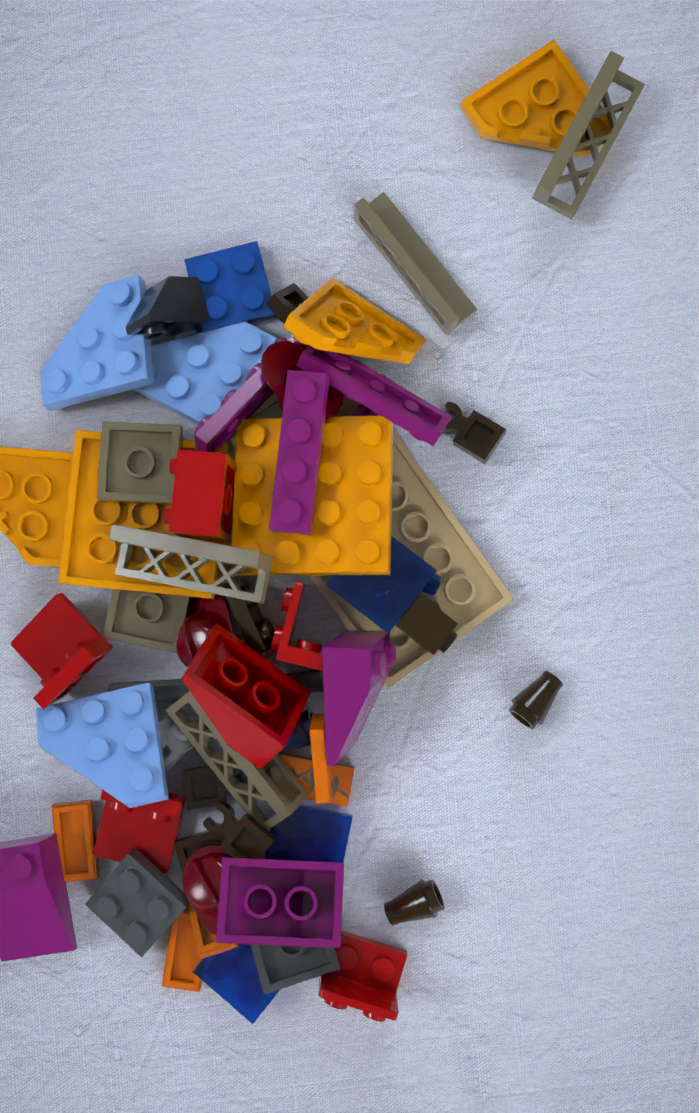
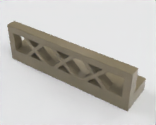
M610 51L532 197L537 202L571 220L645 86L644 83L619 71L624 57L613 51ZM612 82L632 92L628 101L616 105L611 104L607 90ZM601 101H603L604 108L597 110ZM622 111L616 120L615 113ZM607 115L612 131L608 135L594 138L590 126L591 120ZM585 133L587 141L579 143ZM601 144H604L603 147H602V149H601V151H600V153H599V152H598V149H597V146H598V145H601ZM589 148L594 161L593 166L576 171L572 159L573 153ZM567 166L569 174L561 176ZM586 177L581 186L579 178ZM572 181L576 197L571 206L551 195L556 185Z
M384 192L369 204L364 197L354 204V220L446 336L476 313L477 308Z
M112 524L109 540L121 543L115 574L264 604L274 556L254 550ZM133 546L144 548L151 560L150 563L139 571L129 569ZM154 550L162 551L163 553L157 556ZM174 554H178L187 569L173 578L168 575L162 563ZM190 557L199 558V560L193 564ZM214 561L224 576L208 585L205 584L198 570L208 562ZM226 564L235 565L236 567L230 571ZM156 568V570L158 571L159 575H158V574H152V573H149V572H151L153 569ZM246 568L259 570L254 593L242 591L234 579L235 576ZM192 575L195 582L188 581L185 579ZM228 582L232 589L221 586Z
M190 691L165 710L242 809L267 830L290 816L310 795L279 754L259 769L230 748ZM189 703L199 715V723L191 721L181 707ZM209 737L218 739L223 746V754L214 751L209 744ZM233 768L244 772L248 777V784L237 780L233 775ZM257 799L267 801L275 811V814L267 818L257 805Z

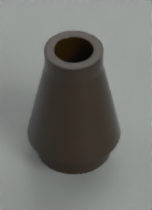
M544 671L537 680L511 700L513 705L509 709L510 714L529 729L533 730L537 724L542 725L563 683L552 673Z
M421 879L393 900L384 903L385 914L392 926L403 922L437 917V912L445 909L442 895L433 879L427 882Z

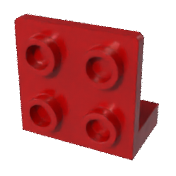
M295 581L294 589L286 587L281 611L287 612L284 627L276 626L271 649L278 651L277 660L323 671L322 652H320L322 644L298 639L297 645L291 644L305 590L304 583Z
M63 593L56 594L11 641V646L42 678L40 683L43 688L33 699L43 710L65 698L114 648Z
M102 789L100 799L106 800L93 855L121 862L136 847L161 872L167 873L175 848L173 843L177 840L186 804V796L168 792V800L128 808Z
M341 930V948H335L340 969L319 977L318 996L323 998L327 1005L336 1009L345 1010L349 1006L362 1010L364 1016L375 1021L384 1022L386 1018L396 1021L399 1013L396 992L408 955L407 950Z

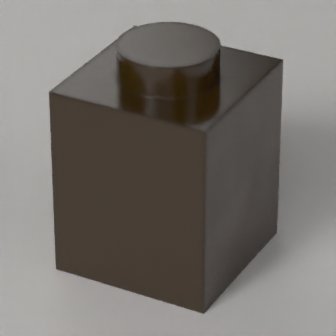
M421 594L415 598L395 624L397 628L432 655L438 649L444 653L458 636L453 631L458 623Z

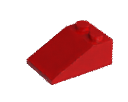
M218 623L212 627L181 677L226 744L259 769L264 767L286 746L311 694L309 690Z

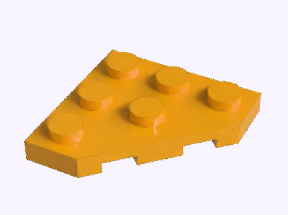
M553 39L461 101L459 108L480 138L556 152L590 89ZM607 115L593 119L590 122L594 138L608 135L612 131ZM585 133L579 143L587 141ZM587 148L574 152L573 155L586 157L591 152Z
M331 278L292 311L283 325V328L291 332L297 341L318 350L402 364H409L420 352L427 340L334 278Z
M0 446V531L9 538L19 550L18 553L28 564L60 567L73 453Z

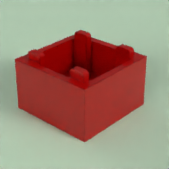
M177 449V458L170 459L169 473L175 475L171 508L164 510L163 522L169 524V532L189 539L231 543L234 477L237 471V464L227 454Z

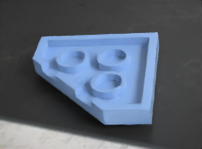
M139 275L104 284L42 368L41 384L44 407L52 411L154 384L150 340L145 339L144 335H127L125 328L146 291L145 281Z
M244 321L195 334L188 338L151 346L154 384L132 390L198 425L204 417L208 415L212 417L217 412L228 392L232 389L238 390L246 382L250 370L256 364L261 363V357L266 348L277 342L278 339Z
M150 682L52 704L44 710L42 707L36 708L39 746L109 793L125 806L133 808L169 799L154 687Z

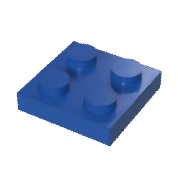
M258 241L184 259L188 277H198L210 319L209 322L201 326L202 332L244 321L251 324L277 317L276 313L267 305L272 296Z

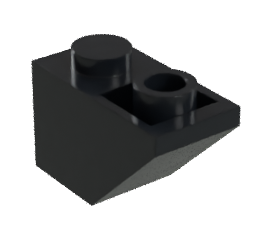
M168 276L146 290L125 327L127 335H144L145 339L148 340L157 339L165 335H174L175 339H184L195 335L198 327L210 321L198 277Z

